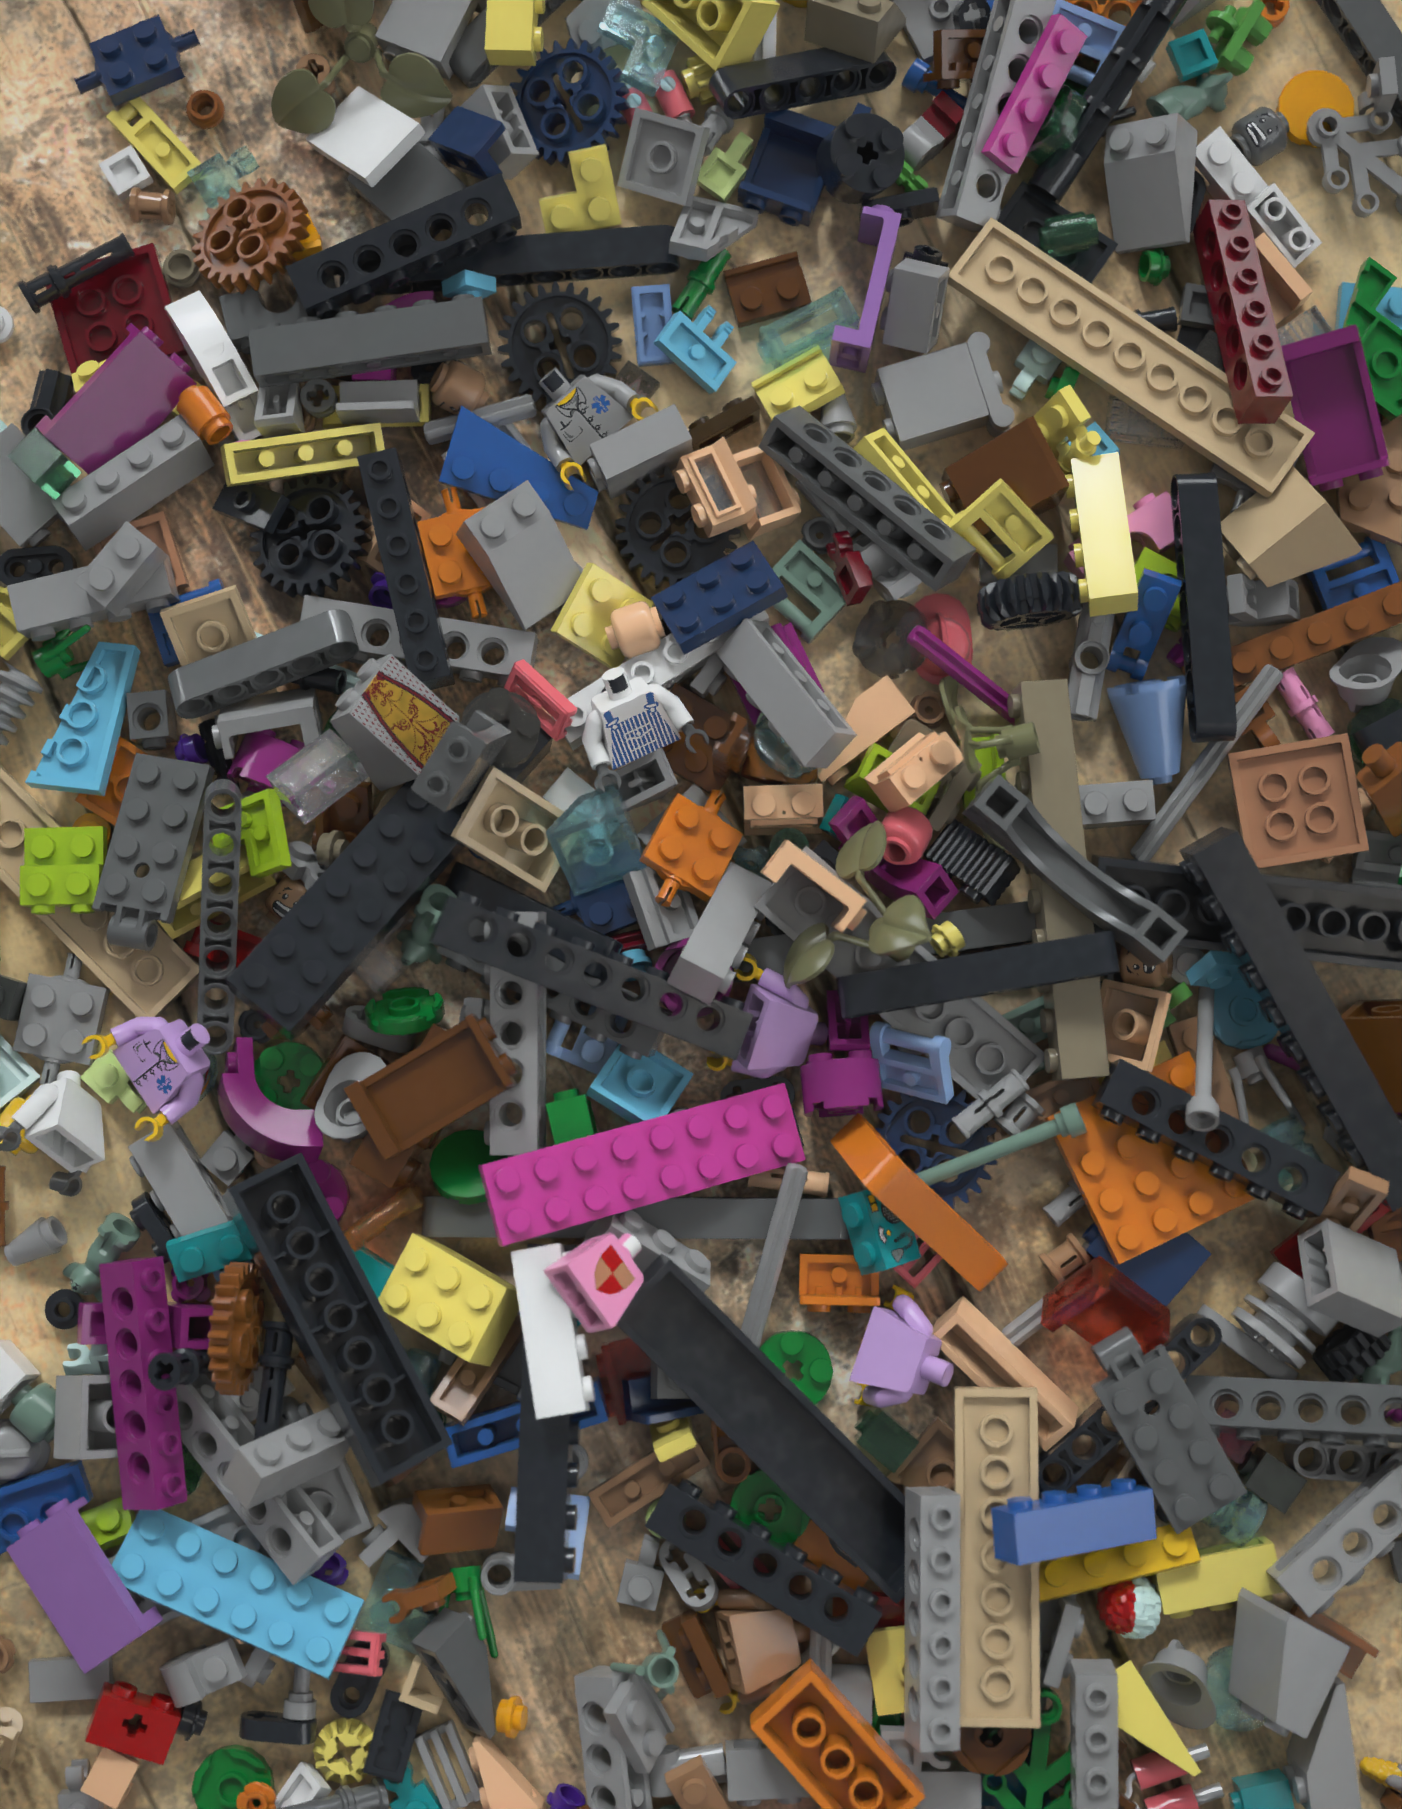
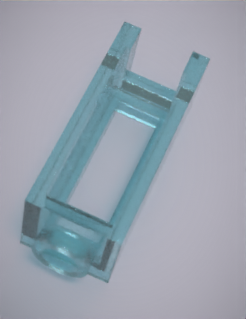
M841 285L831 293L765 327L761 326L759 328L760 342L756 343V347L765 364L771 362L774 369L817 345H819L821 350L830 346L835 325L858 330L860 318ZM831 309L834 310L838 318L837 320L787 346L782 342L780 335Z

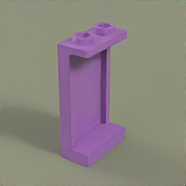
M863 206L858 242L877 246L878 248L859 329L835 325L829 356V363L832 366L866 373L902 215L895 213L888 206Z
M83 1496L71 1504L65 1498L45 1511L48 1516L47 1520L41 1523L37 1518L16 1532L20 1539L6 1548L82 1672L86 1674L164 1619L156 1606L144 1614L141 1613L78 1513L79 1509L88 1504Z

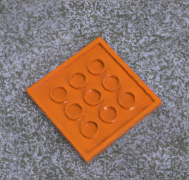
M1189 1050L1154 1066L1152 1072H1148L1195 1096L1196 1064ZM1096 1094L1076 1103L1087 1133L1074 1138L1071 1135L1062 1137L1061 1134L1053 1137L1115 1265L1132 1259L1256 1199L1244 1191L1246 1186L1234 1179L1230 1183L1222 1181L1208 1173L1209 1166L1195 1160L1194 1164L1177 1158L1171 1153L1173 1148L1161 1141L1154 1145L1142 1140L1135 1135L1136 1128L1124 1122L1121 1126L1104 1120L1099 1116L1101 1110L1091 1106ZM1135 1094L1132 1098L1133 1109L1138 1114L1145 1115L1149 1108L1147 1099L1140 1094ZM1171 1113L1168 1120L1169 1127L1173 1132L1181 1134L1185 1127L1184 1120L1179 1114ZM1055 1114L1044 1118L1045 1121L1048 1122L1055 1119ZM1209 1131L1205 1137V1144L1211 1152L1217 1153L1221 1147L1220 1138L1214 1132ZM1242 1157V1164H1243V1166L1245 1167V1169H1247V1170L1249 1171V1169H1248V1167H1247V1165H1246V1163H1245V1161H1244V1159H1243V1157Z

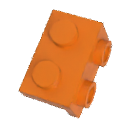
M799 1253V1304H807V1311L831 1312V1305H847V1312L871 1313V1306H880L879 1272L861 1276L854 1254Z

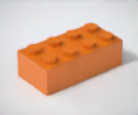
M811 1658L750 1714V1728L822 1809H914L925 1798L923 1784Z

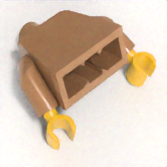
M708 1585L700 1586L694 1593H705L704 1589ZM720 1589L716 1603L708 1610L698 1611L700 1613L708 1612L715 1605H718L721 1609L714 1611L727 1674L731 1683V1693L727 1694V1696L732 1700L720 1705L719 1711L723 1714L732 1713L739 1702L742 1705H748L766 1700L791 1676V1671L801 1665L798 1644L810 1640V1628L792 1619L791 1616L747 1589Z

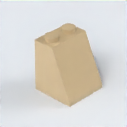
M1293 465L1269 498L1256 492L1221 521V533L1225 537L1222 545L1225 551L1234 561L1241 556L1242 558L1236 563L1250 580L1258 576L1267 588L1354 556L1363 550L1328 502Z

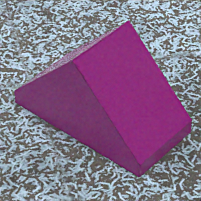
M827 990V1052L870 1050L868 1016L842 1019L838 991Z

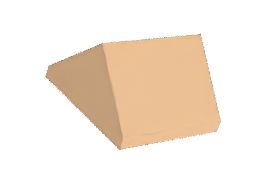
M1103 979L1101 999L1108 1062L1112 1063L1121 1058L1146 1072H1152L1172 996L1171 993Z

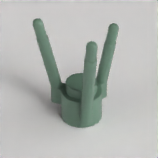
M658 1630L656 1635L662 1649L661 1653L654 1652L649 1654L644 1659L642 1665L614 1662L611 1663L610 1669L612 1671L642 1676L647 1684L661 1688L656 1694L660 1701H662L668 1694L675 1692L673 1684L679 1676V1666L673 1658L675 1648L670 1646L663 1631Z

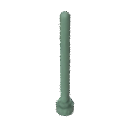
M1074 1102L1061 1107V1112L1055 1114V1119L921 1171L916 1173V1175L930 1186L1061 1134L1062 1137L1071 1135L1074 1138L1087 1133V1129Z

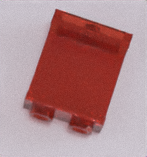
M1099 1255L1043 1296L1041 1324L1052 1333L1065 1324L1091 1345H1095L1127 1326L1145 1355L1156 1346L1164 1345L1170 1335V1309Z

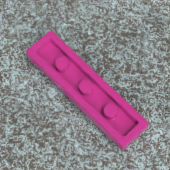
M1061 13L1050 17L981 151L1007 174L1018 172L1088 37Z

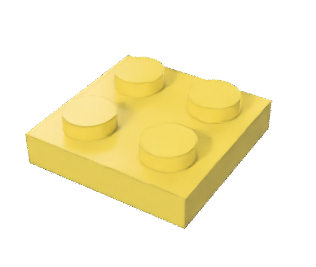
M587 563L550 631L608 668H616L622 664L625 656L620 648L612 650L607 638L605 627L612 625L610 620L611 613L615 609L639 601L646 602L650 608H652L654 603L594 563Z

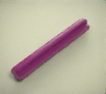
M917 625L907 636V642L1015 726V718H1010L1008 713L1007 701L1009 694L925 627Z

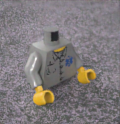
M554 368L539 382L540 386L553 399L541 410L544 415L540 424L543 449L556 470L560 472L561 479L568 490H573L568 481L569 477L573 474H579L583 481L586 482L587 478L580 465L591 456L590 444L619 431L633 416L638 421L644 419L641 417V413L647 407L653 408L656 412L659 411L658 407L650 399L641 397L622 381L600 374H594L589 377L581 374L572 383H569L559 370Z

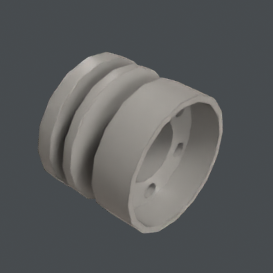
M1274 1261L1258 1280V1284L1269 1298L1264 1302L1255 1296L1247 1294L1244 1300L1256 1314L1253 1316L1237 1306L1231 1315L1241 1325L1245 1334L1265 1348L1271 1356L1277 1360L1289 1363L1300 1370L1306 1361L1293 1347L1298 1345L1308 1353L1313 1354L1316 1348L1305 1335V1332L1310 1329L1317 1334L1327 1337L1339 1321L1308 1308L1304 1280L1285 1266Z

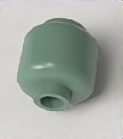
M40 1383L34 1388L27 1384L11 1400V1403L15 1406L10 1414L11 1423L33 1443H39L43 1440L50 1443L54 1440L56 1390L48 1383Z

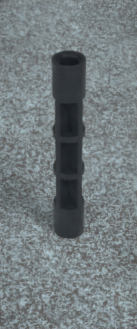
M1187 0L1141 1L1028 182L1030 186L1057 204L1061 202Z

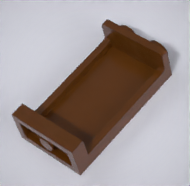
M471 1013L462 1022L366 1079L356 1081L344 1088L345 1093L384 1160H390L517 1085L512 1076L517 1074L518 1071L506 1052L501 1055L498 1053L492 1042L497 1038V1035L486 1017L479 1020L476 1014Z

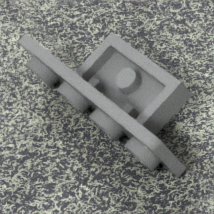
M1077 1594L1039 1603V1630L1042 1633L1040 1638V1688L1050 1689V1687H1055L1059 1689L1062 1677L1067 1679L1070 1674V1659H1073V1654L1069 1653L1073 1637L1077 1639L1080 1637L1084 1625V1614L1080 1613L1082 1608L1075 1600ZM1047 1698L1040 1699L1041 1710H1044Z

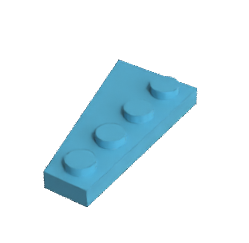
M98 642L76 684L79 688L71 704H66L59 716L62 721L52 739H47L40 752L43 757L36 771L31 770L25 781L31 788L105 796L127 708L126 693L131 692L141 653L136 645Z

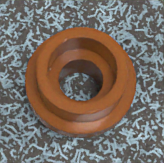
M198 90L190 96L186 104V113L194 126L201 129H211L223 120L225 106L222 99L216 93L209 90ZM203 108H212V111L209 114L200 115V112Z

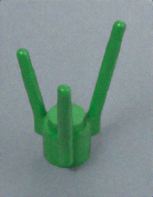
M84 625L72 634H70V628L61 630L55 634L54 638L44 641L42 643L43 646L32 652L34 661L47 678H52L59 674L64 680L74 673L84 671L88 661L70 665V662L75 658L69 646L87 634L91 627Z
M481 1565L449 1568V1572L453 1573L456 1583V1589L451 1592L455 1593V1601L472 1600L478 1638L481 1641L486 1639L491 1657L496 1658L498 1650L481 1581ZM451 1593L444 1597L446 1603L439 1607V1612L444 1607H449Z

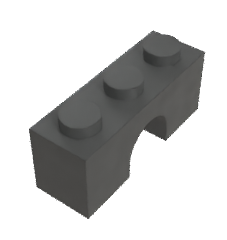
M335 276L327 280L326 287L332 289L339 287ZM254 289L246 290L244 294L236 292L219 296L227 334L238 353L251 354L248 330L258 329L259 325L268 322H277L281 325L295 324L298 319L308 317L298 294L293 307L283 313H273L266 310L261 294ZM344 306L339 308L338 313L345 311Z

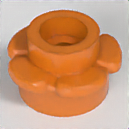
M251 1782L244 1787V1792L238 1795L236 1801L237 1809H276L275 1801L277 1796L270 1785L263 1782ZM258 1799L260 1806H255L253 1801Z

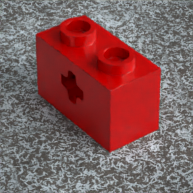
M115 1681L114 1684L104 1682L86 1729L85 1742L164 1765L181 1720L182 1707L176 1708L171 1696L164 1693H154L151 1696L138 1692V1688L128 1682ZM135 1714L142 1716V1719H138L136 1724L129 1723V1720H132Z

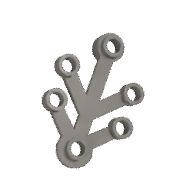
M1319 109L1308 119L1306 133L1308 140L1314 146L1321 149L1324 168L1323 188L1330 194H1337L1349 183L1348 172L1344 168L1339 167V149L1349 160L1354 200L1352 202L1353 212L1357 216L1365 218L1374 213L1379 207L1378 196L1370 191L1369 173L1397 196L1396 208L1402 215V177L1378 159L1380 157L1398 155L1402 157V136L1398 139L1358 143L1348 135L1362 131H1369L1375 135L1383 133L1392 124L1393 117L1391 112L1375 113V110H1373L1369 115L1342 118L1333 109ZM1374 116L1381 117L1383 126L1376 124ZM1323 122L1329 124L1332 132H1328L1323 128ZM1331 175H1336L1340 179V186L1332 183ZM1361 199H1366L1370 203L1369 210L1361 205Z

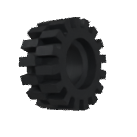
M1345 1324L1344 1328L1341 1330L1337 1329L1333 1332V1336L1327 1337L1323 1341L1324 1344L1316 1348V1352L1312 1354V1359L1330 1382H1349L1354 1379L1355 1375L1358 1374L1360 1376L1365 1372L1366 1368H1371L1375 1365V1361L1381 1359L1385 1355L1384 1352L1390 1349L1392 1342L1386 1334L1376 1337Z

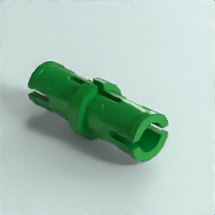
M726 249L707 262L700 261L696 270H690L686 277L688 281L676 302L671 306L674 313L681 311L691 321L693 320L706 295H711L715 290L716 279L726 263L731 259V254Z

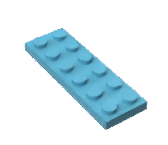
M161 1509L139 1510L112 1563V1567L127 1590L328 1680L365 1603L364 1599L310 1575L297 1584L292 1585L273 1559Z

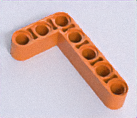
M859 1112L830 1140L867 1189L979 1292L1009 1264L983 1236L900 1159L882 1135Z

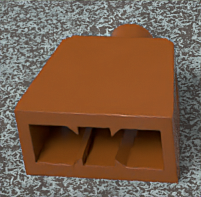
M1402 741L1396 742L1387 750L1381 744H1374L1368 747L1362 755V761L1367 766L1360 770L1356 776L1376 814L1394 838L1402 833Z

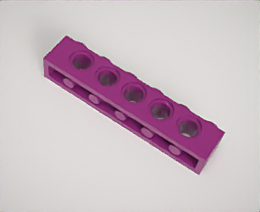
M163 1256L134 1258L99 1264L123 1510H159L187 1502L176 1387L168 1391H161L152 1385L148 1377V1366L154 1356L160 1353H173ZM169 1374L161 1376L162 1379L170 1377Z

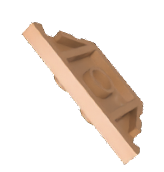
M1402 417L1382 426L1391 464L1382 467L1384 475L1363 481L1359 480L1358 474L1342 478L1344 486L1336 488L1338 517L1348 530L1355 533H1365L1370 539L1383 544L1386 541H1390L1402 546Z

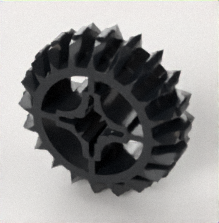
M1053 570L1049 572L1025 573L1024 575L1011 576L1010 578L999 579L997 582H991L987 586L982 587L977 594L978 603L976 605L981 625L990 630L1010 631L1048 626L1049 624L1060 623L1063 620H1070L1083 609V603H1080L1079 578L1070 572H1055Z

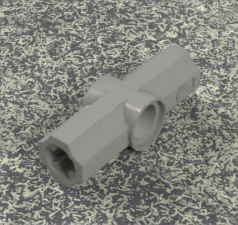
M1088 602L1083 603V609L1079 614L1074 649L1069 660L1068 691L1071 719L1078 721L1097 720L1105 669L1110 660L1109 645L1115 614L1090 617ZM1084 652L1094 654L1098 660V667L1095 669L1084 667L1080 661V654Z

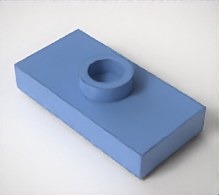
M670 285L631 287L637 367L675 364L653 344L672 317Z

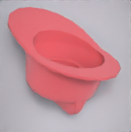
M935 593L923 597L914 605L909 615V633L917 625L925 627L972 664L973 644L967 609L958 599L948 594ZM910 645L914 669L922 679L931 684L939 685L943 677L949 676Z

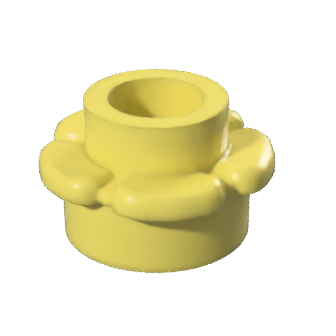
M950 921L932 926V940L929 942L935 952L941 957L946 955L949 957L959 956L958 951L965 947V940L957 927Z

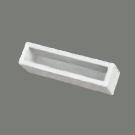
M560 1243L511 1252L536 1419L590 1410L589 1401H595L592 1376H584L582 1363L583 1359L589 1358L585 1334L578 1335L575 1319L577 1317L543 1272L548 1266L569 1253L565 1252L564 1245Z

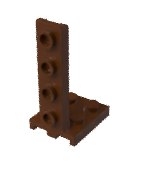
M675 683L670 692L679 697L692 716L694 728L701 729L708 735L709 744L707 746L701 735L694 734L690 737L689 743L696 753L689 752L685 747L686 736L682 731L678 732L681 737L680 740L662 747L674 774L692 784L695 783L700 789L709 794L711 790L720 791L731 771L738 774L749 755L748 750L750 747L748 745L750 738L753 737L756 729L749 726L748 720L736 713L730 715Z

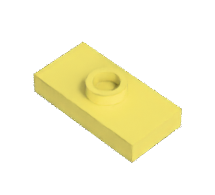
M690 1416L649 1424L653 1448L660 1462H665L697 1445Z

